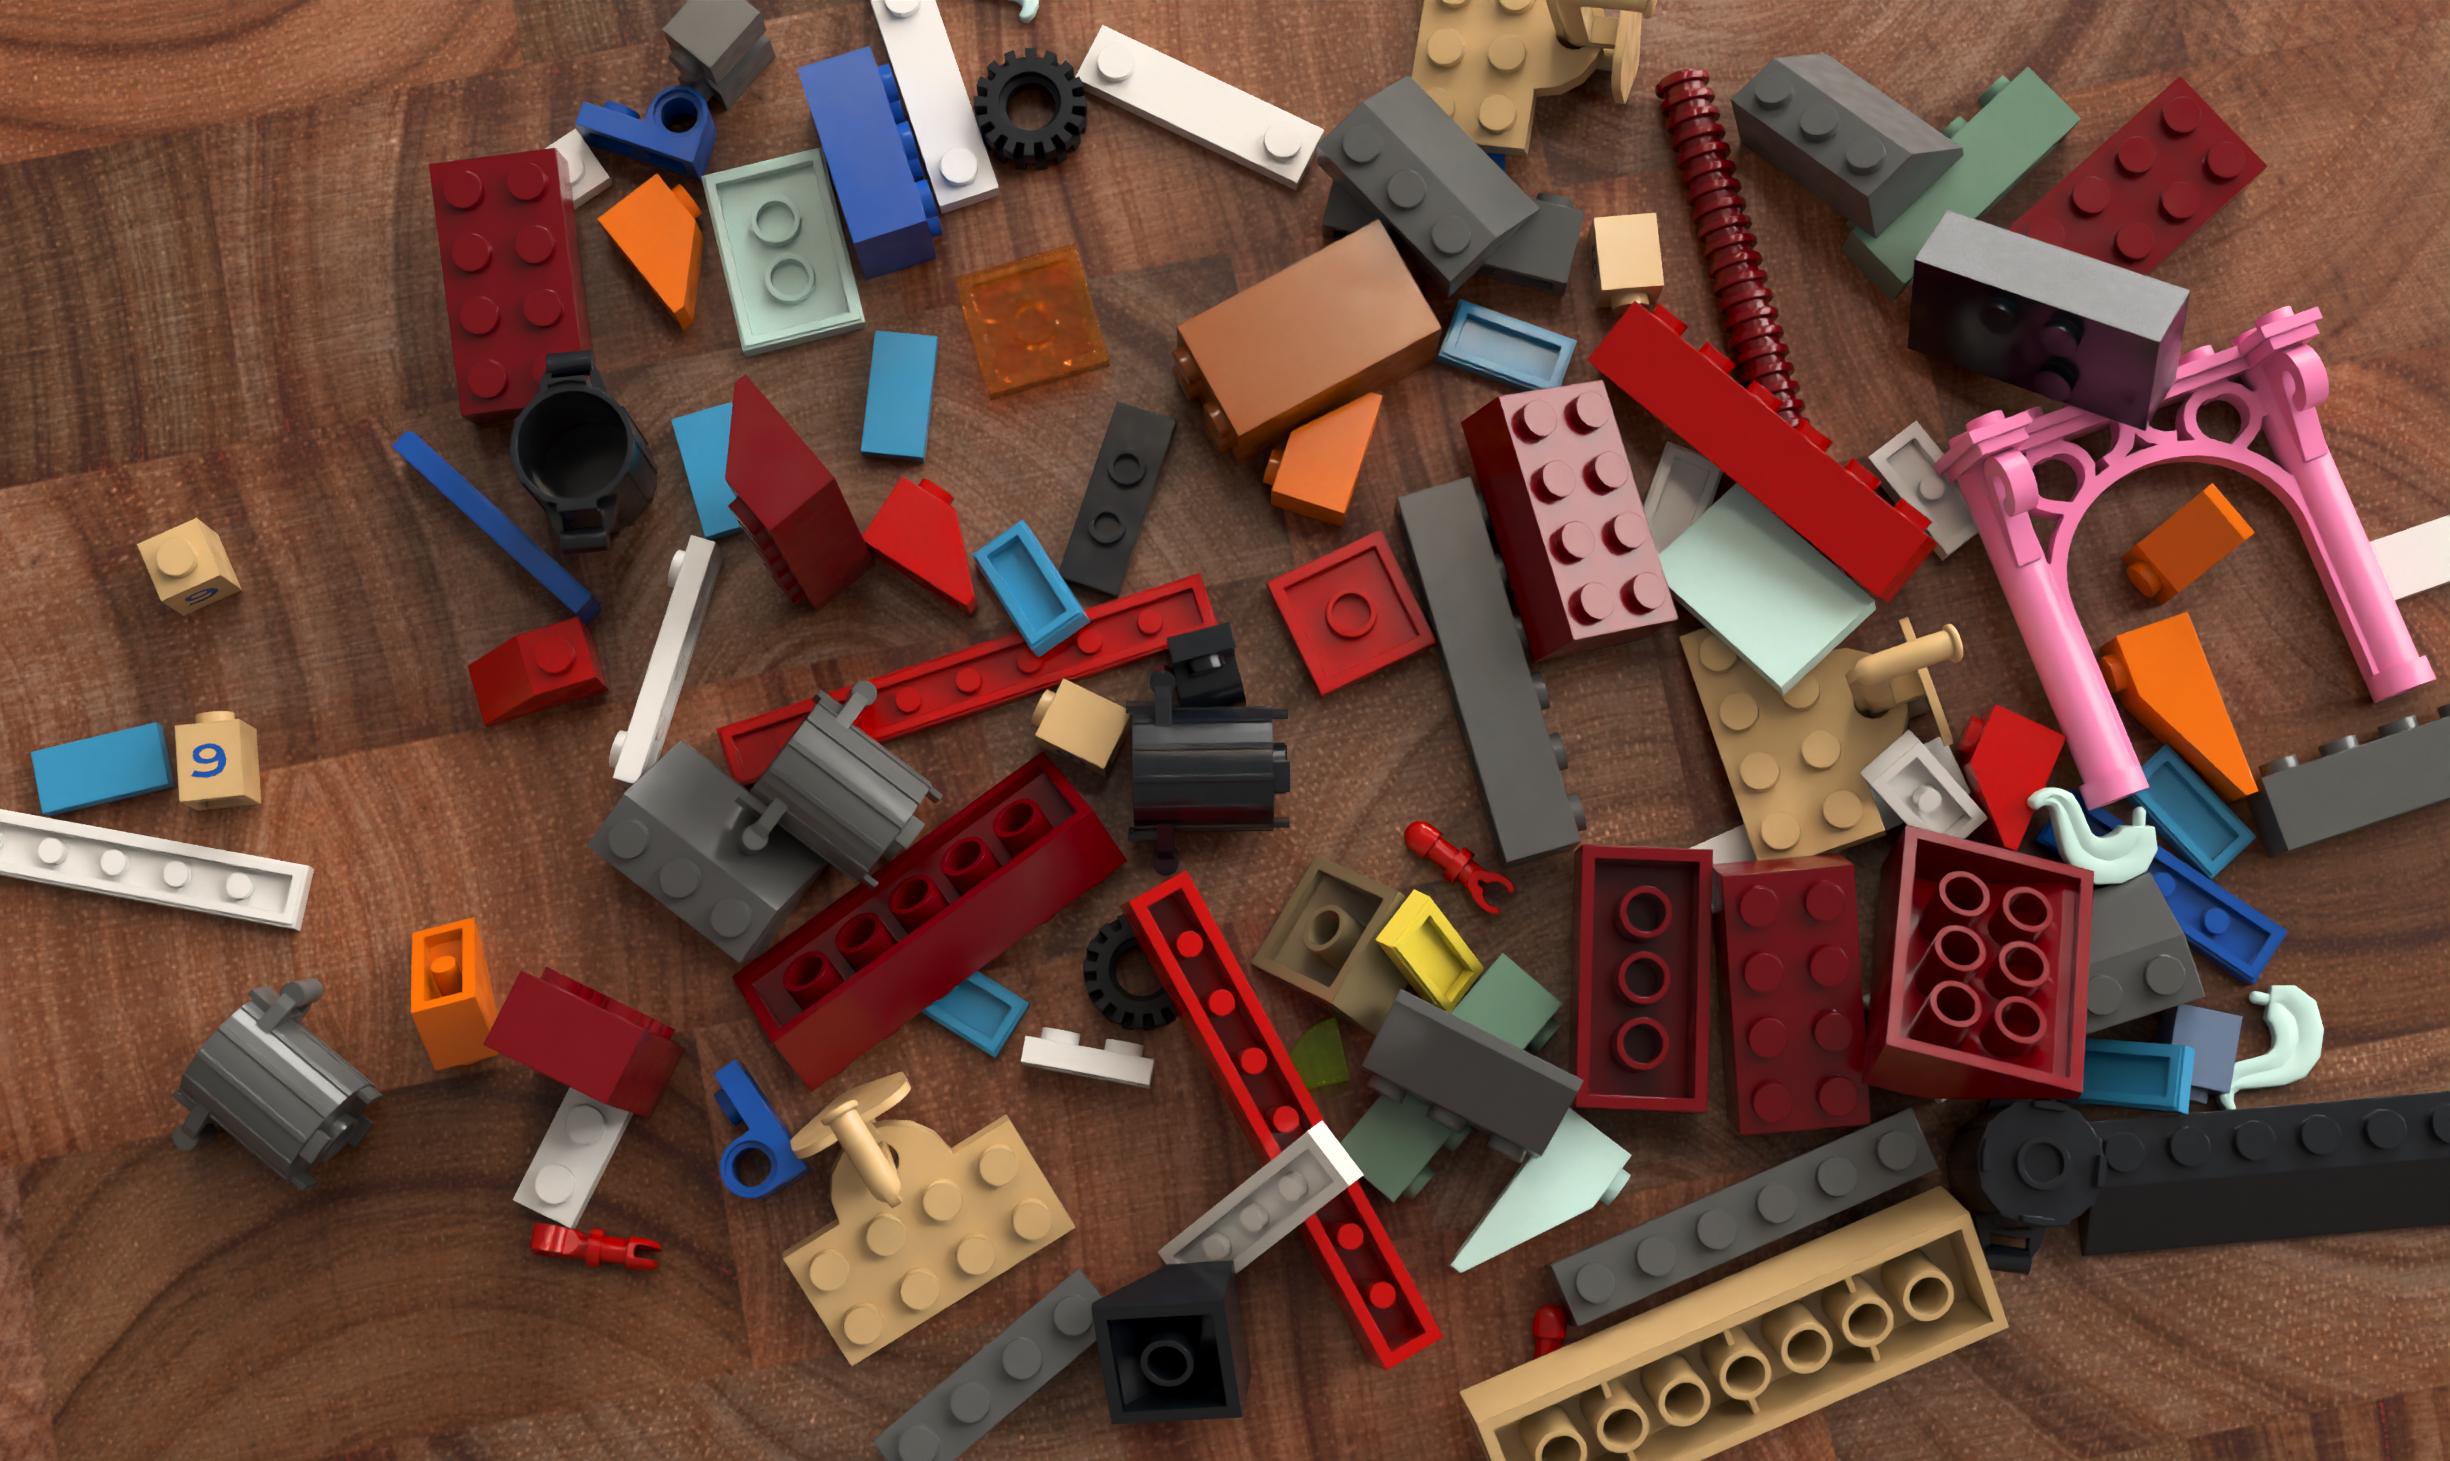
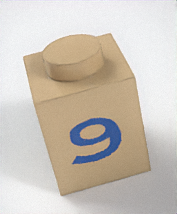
M1656 213L1593 218L1587 235L1595 308L1611 307L1613 313L1624 314L1634 301L1638 302L1645 309L1649 308V303H1657L1664 287Z
M197 518L137 544L161 602L183 616L242 590L219 535Z
M1063 678L1056 693L1048 689L1044 692L1030 723L1039 727L1035 733L1038 746L1106 778L1132 727V713H1126V708Z
M229 711L199 713L195 715V724L175 726L179 802L197 811L261 804L256 728L240 719H235V713Z

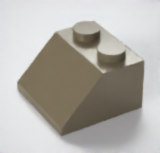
M1316 855L1251 964L1336 1017L1376 1036L1399 990H1405L1409 982L1375 939L1407 897L1391 887Z

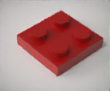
M1381 529L1272 579L1266 584V588L1320 699L1326 698L1436 645L1437 641Z

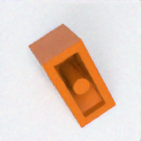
M656 173L597 218L609 240L684 331L694 322L704 237L695 219L703 213L681 184L670 190Z
M1370 392L1291 431L1285 450L1274 447L1263 479V483L1273 486L1270 505L1342 527L1380 413L1383 396Z
M2212 483L2121 556V558L2128 565L2126 572L2132 584L2143 595L2149 598L2154 596L2163 605L2255 532Z
M475 917L412 933L411 1015L435 1071L458 1065H470L481 1059L499 1055V1052L483 1045L498 1016L479 927Z

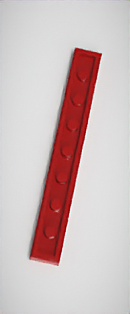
M1201 573L1084 610L1091 622L1039 658L1030 649L1020 631L866 680L876 687L877 697L865 711L859 713L853 724L878 743L884 745L1044 693L1047 689L1050 691L1057 689L1063 678L1075 683L1165 654L1166 638L1218 625ZM854 685L827 694L843 706L846 703L847 692ZM812 698L717 728L716 730L731 777L745 788H752L814 708L816 703L812 701Z

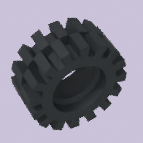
M1025 48L1026 57L1016 58L1015 52L1012 50L1004 54L1005 63L1001 66L995 60L987 66L988 77L980 76L977 82L978 95L974 96V111L977 125L984 145L988 151L995 150L996 159L1006 165L1008 159H1011L1015 163V169L1026 171L1027 163H1036L1037 171L1048 169V160L1054 158L1057 164L1062 163L1067 159L1066 151L1071 148L1075 152L1081 143L1080 133H1085L1087 127V105L1084 86L1080 77L1075 78L1074 69L1066 60L1062 65L1057 62V54L1046 50L1044 58L1037 57L1036 48ZM1023 90H1040L1053 100L1055 112L1050 122L1044 127L1037 130H1024L1018 128L1009 120L1007 116L1008 104L1017 93Z
M1124 914L1119 915L1117 920L1110 924L1108 922L1099 929L1098 935L1094 940L1091 939L1087 947V955L1083 963V973L1089 998L1095 1008L1102 1013L1103 1017L1111 1023L1114 1022L1121 1025L1124 1029L1132 1031L1133 1029H1144V1031H1150L1162 1025L1167 1026L1176 1021L1179 1014L1163 986L1151 995L1135 996L1126 992L1117 980L1116 968L1120 958L1128 950L1141 947Z

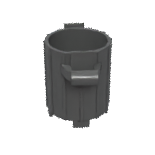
M857 682L847 692L846 703L843 706L820 689L812 698V701L816 703L814 708L779 751L749 793L746 794L742 791L734 802L757 818L755 823L748 826L738 837L737 844L742 853L747 855L758 853L766 846L768 834L777 824L856 884L859 881L868 889L873 890L879 882L869 876L867 872L879 857L882 856L887 861H890L901 847L906 850L925 825L913 815L914 811L925 796L933 803H937L943 795L932 787L929 780L853 724L859 713L865 711L877 697L876 687L871 682Z
M305 978L286 983L281 988L280 995L269 985L251 989L247 995L252 1000L241 1006L240 1009L221 1024L198 1050L182 1075L180 1089L175 1090L172 1095L191 1112L184 1124L176 1128L173 1133V1141L177 1148L188 1151L211 1143L217 1136V1129L222 1127L282 1179L288 1180L302 1191H306L316 1186L319 1182L308 1172L312 1171L321 1161L326 1162L331 1159L347 1142L354 1148L360 1144L375 1124L363 1112L369 1104L380 1101L383 1095L375 1089V1084L301 1024L312 1003L317 1002L322 997L323 987L317 979Z

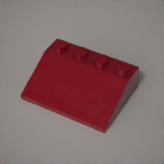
M1905 825L1882 865L1862 1083L1924 1099H2078L2083 1093L2094 871Z

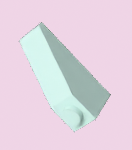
M1569 1108L1543 1155L1537 1159L1531 1156L1526 1158L1446 1266L1455 1273H1462L1593 1208L1598 1200L1609 1206L1631 1176V1174L1623 1169V1166L1632 1155Z

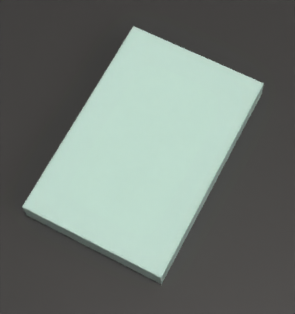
M822 147L701 176L745 357L867 328Z
M1738 483L1730 488L1658 555L1671 596L1783 696L1876 610L1875 600Z

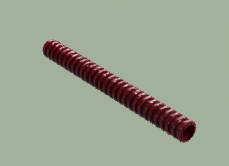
M1697 68L1680 70L1660 80L1654 90L1658 98L1664 99L1660 105V111L1663 116L1669 117L1665 123V128L1669 134L1674 135L1670 142L1671 149L1680 154L1675 160L1676 166L1679 170L1685 171L1680 180L1684 188L1690 189V192L1686 195V201L1689 206L1695 207L1691 214L1692 222L1701 227L1696 233L1697 239L1701 243L1706 244L1701 253L1703 259L1711 261V265L1707 268V274L1711 279H1716L1717 282L1713 285L1712 291L1716 297H1721L1722 299L1717 306L1718 312L1727 317L1722 326L1724 332L1732 334L1733 337L1729 340L1728 346L1729 350L1737 352L1738 355L1733 361L1736 364L1735 369L1742 370L1743 372L1738 381L1740 385L1747 389L1755 379L1780 399L1784 405L1777 414L1796 428L1802 419H1805L1808 423H1810V420L1801 415L1806 406L1804 401L1797 399L1795 395L1800 391L1799 383L1790 378L1795 369L1791 362H1786L1785 357L1790 353L1788 345L1780 343L1779 340L1784 335L1783 327L1774 323L1779 314L1777 308L1769 305V302L1774 297L1772 290L1764 288L1763 285L1768 280L1767 273L1758 268L1763 259L1758 251L1753 250L1758 243L1756 236L1753 233H1748V229L1752 226L1751 218L1742 213L1747 207L1746 200L1743 197L1737 196L1742 187L1738 179L1732 178L1736 171V166L1732 160H1727L1731 153L1730 145L1727 142L1721 141L1726 132L1722 124L1716 123L1721 116L1719 109L1716 106H1711L1715 99V94L1711 88H1706L1710 81L1709 73L1706 70ZM1798 533L1803 539H1805L1811 546H1813L1818 552H1820L1826 559H1828L1833 565H1835L1848 578H1853L1843 568H1841L1827 555L1820 551L1816 546H1814L1800 533Z

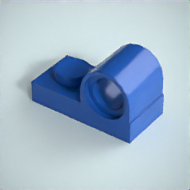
M684 85L666 87L657 93L650 103L644 121L640 120V115L636 111L616 102L606 101L604 106L600 107L583 101L575 122L578 131L587 145L702 182L701 176L705 175L708 167L709 157L714 147L717 133L714 120L704 98L695 89ZM691 114L697 117L695 125L686 132L675 133L669 130V125L679 115Z
M735 1059L714 1073L715 1078L722 1087L721 1090L714 1094L719 1106L735 1127L744 1121L750 1129L724 1150L720 1160L721 1178L724 1185L733 1194L752 1200H765L778 1194L789 1185H794L814 1171L807 1158L798 1159L795 1156L790 1144V1140L793 1137L744 1063ZM762 1150L768 1156L771 1163L769 1176L760 1185L755 1187L747 1186L740 1177L739 1164L748 1152Z

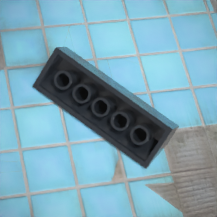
M2450 1091L2088 1122L2102 1140V1150L2104 1155H2107V1175L2104 1187L2100 1189L2093 1207H2089L2081 1216L2077 1217L2082 1256L2450 1224Z

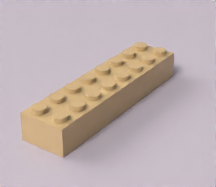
M1940 1185L1464 1389L1459 1393L1486 1461H1701L2004 1330L2009 1325L1970 1213Z

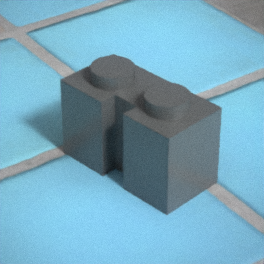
M688 0L662 29L672 51L668 58L681 72V75L678 77L681 85L689 86L698 91L706 103L712 98L727 111L776 57L770 39L764 35L766 27L761 13L745 0Z

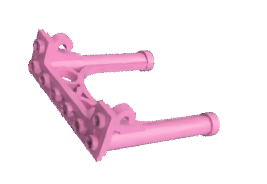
M2291 306L2274 310L2254 321L2256 328L2234 337L2231 340L2234 347L2214 353L2212 346L2206 345L2180 356L2176 379L2159 407L2160 409L2184 400L2177 410L2176 430L2165 432L2154 429L2150 425L2146 431L2066 403H2063L2064 408L2045 415L2041 406L2030 408L2008 418H2005L2002 410H1996L1968 422L1965 425L1967 432L1948 441L1950 450L1933 464L1938 476L1946 472L1950 484L1957 482L2061 731L2063 735L2067 736L2065 739L2084 783V785L2078 788L2088 811L2109 805L2150 787L2074 609L2067 582L2068 552L2078 523L2093 501L2111 484L2139 470L2167 463L2200 462L2235 470L2262 484L2283 503L2293 517L2374 704L2436 680L2427 657H2419L2323 436L2315 406L2327 401L2329 382L2320 357L2312 347L2307 345L2309 341L2320 334L2316 323L2323 317L2318 306L2295 315ZM2241 379L2243 385L2234 383V381ZM2222 400L2233 405L2239 412L2241 418L2240 431L2229 444L2211 439L2201 432L2196 421L2197 409L2200 405H2207L2211 401ZM2110 427L2112 436L2110 449L2096 463L2086 450L2075 443L2068 442ZM2261 427L2277 464L2247 449ZM2133 445L2142 449L2126 456L2133 448ZM2054 459L2064 461L2070 465L2076 473L2077 487L2069 502L2049 500L2041 497L2038 494L2037 482L2032 468L2035 465ZM2095 465L2101 471V473H2099L2097 476L2095 473ZM2029 514L2056 521L2045 555L2033 529Z

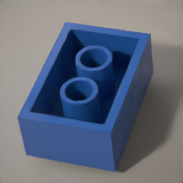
M867 46L797 68L866 280L936 259L937 256L932 238L943 235L927 179L914 182L924 178L911 129L908 121L905 120L899 93L889 63L877 67L871 47Z

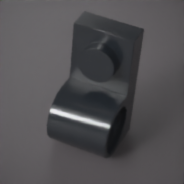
M1230 622L1166 638V655L1169 666L1176 675L1175 689L1180 707L1246 706L1245 693L1235 657L1236 644Z

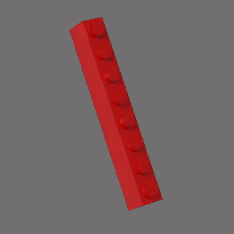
M1187 870L1120 905L1121 911L1262 1167L1319 1122L1323 1121L1327 1126ZM1357 1180L1296 1227L1371 1365L1387 1371L1443 1338L1442 1333Z

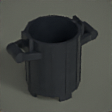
M593 350L546 354V370L541 377L539 392L513 422L515 425L511 434V445L508 448L509 455L512 457L513 466L519 476L518 480L548 514L553 529L560 536L563 555L610 551L609 536L619 534V530L633 525V522L644 512L648 504L652 503L654 490L657 489L658 467L654 462L648 442L627 410L609 395L603 377L596 368Z
M1160 665L1153 669L1150 676V687L1155 693V701H1126V713H1132L1134 827H1129L1128 841L1157 840V847L1153 854V867L1160 875L1167 876L1176 871L1179 863V853L1174 846L1175 832L1273 831L1274 828H1290L1289 817H1274V794L1290 792V760H1287V745H1285V742L1273 743L1272 719H1288V709H1272V706L1172 707L1171 693L1175 688L1176 675L1171 667Z
M1987 1099L1984 1109L1980 1111L1981 1113L1958 1128L1949 1154L1946 1156L1945 1163H1947L1948 1179L1951 1186L1950 1192L1969 1211L1989 1270L2028 1275L2032 1257L2038 1251L2046 1229L2071 1224L2072 1220L2081 1216L2089 1207H2093L2095 1204V1199L2100 1189L2104 1187L2107 1175V1155L2103 1153L2100 1136H2097L2092 1126L2081 1116L2082 1113L2069 1108L2065 1104L2056 1102V1099ZM1990 1235L2026 1239L2025 1248L1989 1243Z

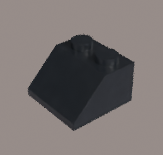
M1233 1260L1168 1264L1093 1302L1091 1310L1112 1424L1241 1418L1243 1416L1252 1374Z

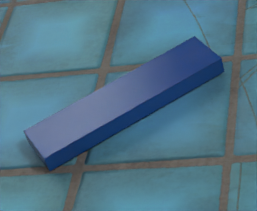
M406 431L392 445L408 464L586 625L602 611L600 608L601 604L586 588L413 431Z
M2071 787L2065 790L2072 793L2078 801L2087 824L2095 836H2104L2110 833L2117 825H2127L2101 807L2088 811L2080 793ZM2049 815L2031 843L2064 863L2058 852ZM2158 846V850L2147 872H2150L2183 930L2188 946L2245 985L2254 984L2288 931ZM2102 884V885H2096V886H2098V887L2100 888V887H2103V886H2106V885H2109V884Z

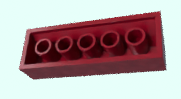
M745 374L735 382L725 480L736 499L728 507L738 519L739 525L746 532V537L756 548V553L764 561L763 564L771 573L772 579L791 602L796 606L803 599H806L812 608L819 612L871 569L875 563L835 477Z
M1042 751L871 875L873 879L879 882L873 890L860 883L737 972L732 978L773 1045L812 1092L830 1078L842 1073L850 1063L876 1044L894 1035L902 1025L935 1001L946 997L954 987L980 968L998 959L1006 949L1036 927L1050 921L1058 911L1088 889L1103 882L1110 873L1127 862V860L1093 809L1045 752Z

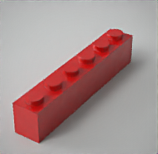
M1634 301L1587 361L1878 598L1889 603L1939 544L1924 532L1932 521L1903 498L1894 507L1875 493V490L1882 483L1880 479L1853 458L1845 467L1841 466L1825 453L1833 443L1830 439L1805 419H1802L1796 428L1791 426L1777 414L1784 405L1780 399L1755 379L1745 389L1728 375L1736 364L1707 341L1699 351L1685 341L1681 335L1688 326L1660 303L1652 312H1649L1638 302Z

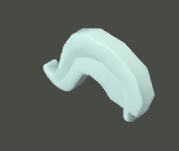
M2050 787L2035 791L2027 799V804L2031 809L2038 810L2042 806H2046L2049 810L2058 852L2064 863L2094 871L2093 884H2123L2147 872L2158 850L2155 827L2145 825L2146 811L2143 807H2136L2133 810L2132 825H2117L2110 833L2104 836H2095L2087 824L2081 806L2072 793L2060 788Z
M2272 985L2268 987L2267 993L2252 991L2249 994L2251 1003L2265 1006L2263 1020L2270 1030L2271 1047L2264 1055L2235 1062L2230 1093L2215 1096L2216 1103L2222 1111L2236 1109L2234 1094L2239 1090L2284 1086L2306 1077L2321 1057L2324 1027L2317 1003L2297 986Z

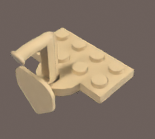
M1424 0L1412 79L1485 153L1528 157L1537 97L1561 95L1583 84L1597 69L1612 71L1611 88L1615 103L1626 104L1639 65L1642 15L1644 19H1650L1654 13L1657 0ZM1603 9L1620 10L1619 18L1606 17Z
M1909 618L1900 619L1899 624L1906 643L1875 654L1849 648L1832 650L1784 696L1707 627L1679 637L1757 860L1833 854L1887 835L1869 783L1860 772L1906 732L1909 718L1929 711L1944 747L1953 744L1948 723L1927 669L1928 666L1950 660L1953 663L1962 660V641L1957 629L1952 624L1944 625L1939 632L1916 639Z
M898 1072L845 1091L827 1105L790 1140L791 1149L798 1159L812 1156L837 1141L842 1146L831 1168L830 1198L838 1218L783 1251L782 1255L783 1260L851 1367L1076 1228L1007 1114L952 1148L934 1130L914 1121L882 1120L877 1122L875 1119L877 1116L892 1108L910 1092L911 1086L903 1072ZM889 1145L897 1151V1160L895 1164L890 1152Z

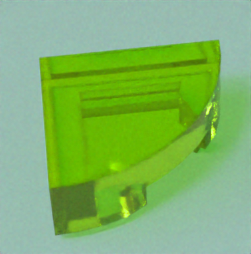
M1333 1017L1316 1024L1307 1031L1296 1043L1289 1056L1307 1090L1349 1082L1337 1017Z

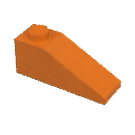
M2188 611L2117 635L2100 647L2103 657L2099 660V667L2108 690L2113 694L2118 693L2123 707L2164 745L2167 743L2227 804H2231L2258 792Z

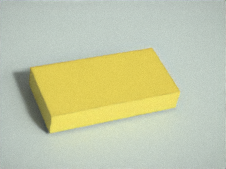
M1415 889L1375 939L1422 1000L1448 1013L1453 1011L1484 969L1430 896Z

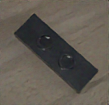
M1117 401L1059 569L1060 575L1067 584L1118 599L1177 427L1176 419Z

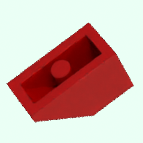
M902 476L862 535L869 553L972 618L978 609L961 524L956 509L950 506L954 498L940 486L923 478L919 485H916Z
M579 617L516 635L468 665L486 727L609 690L593 633Z
M1997 704L1983 713L1981 718L1974 715L1969 718L1960 735L1956 750L1964 753L1959 768L1971 793L1968 795L1988 817L1979 826L1986 844L2017 852L2035 809H2031L2028 806L2027 799L2035 791L2045 788L2067 736Z

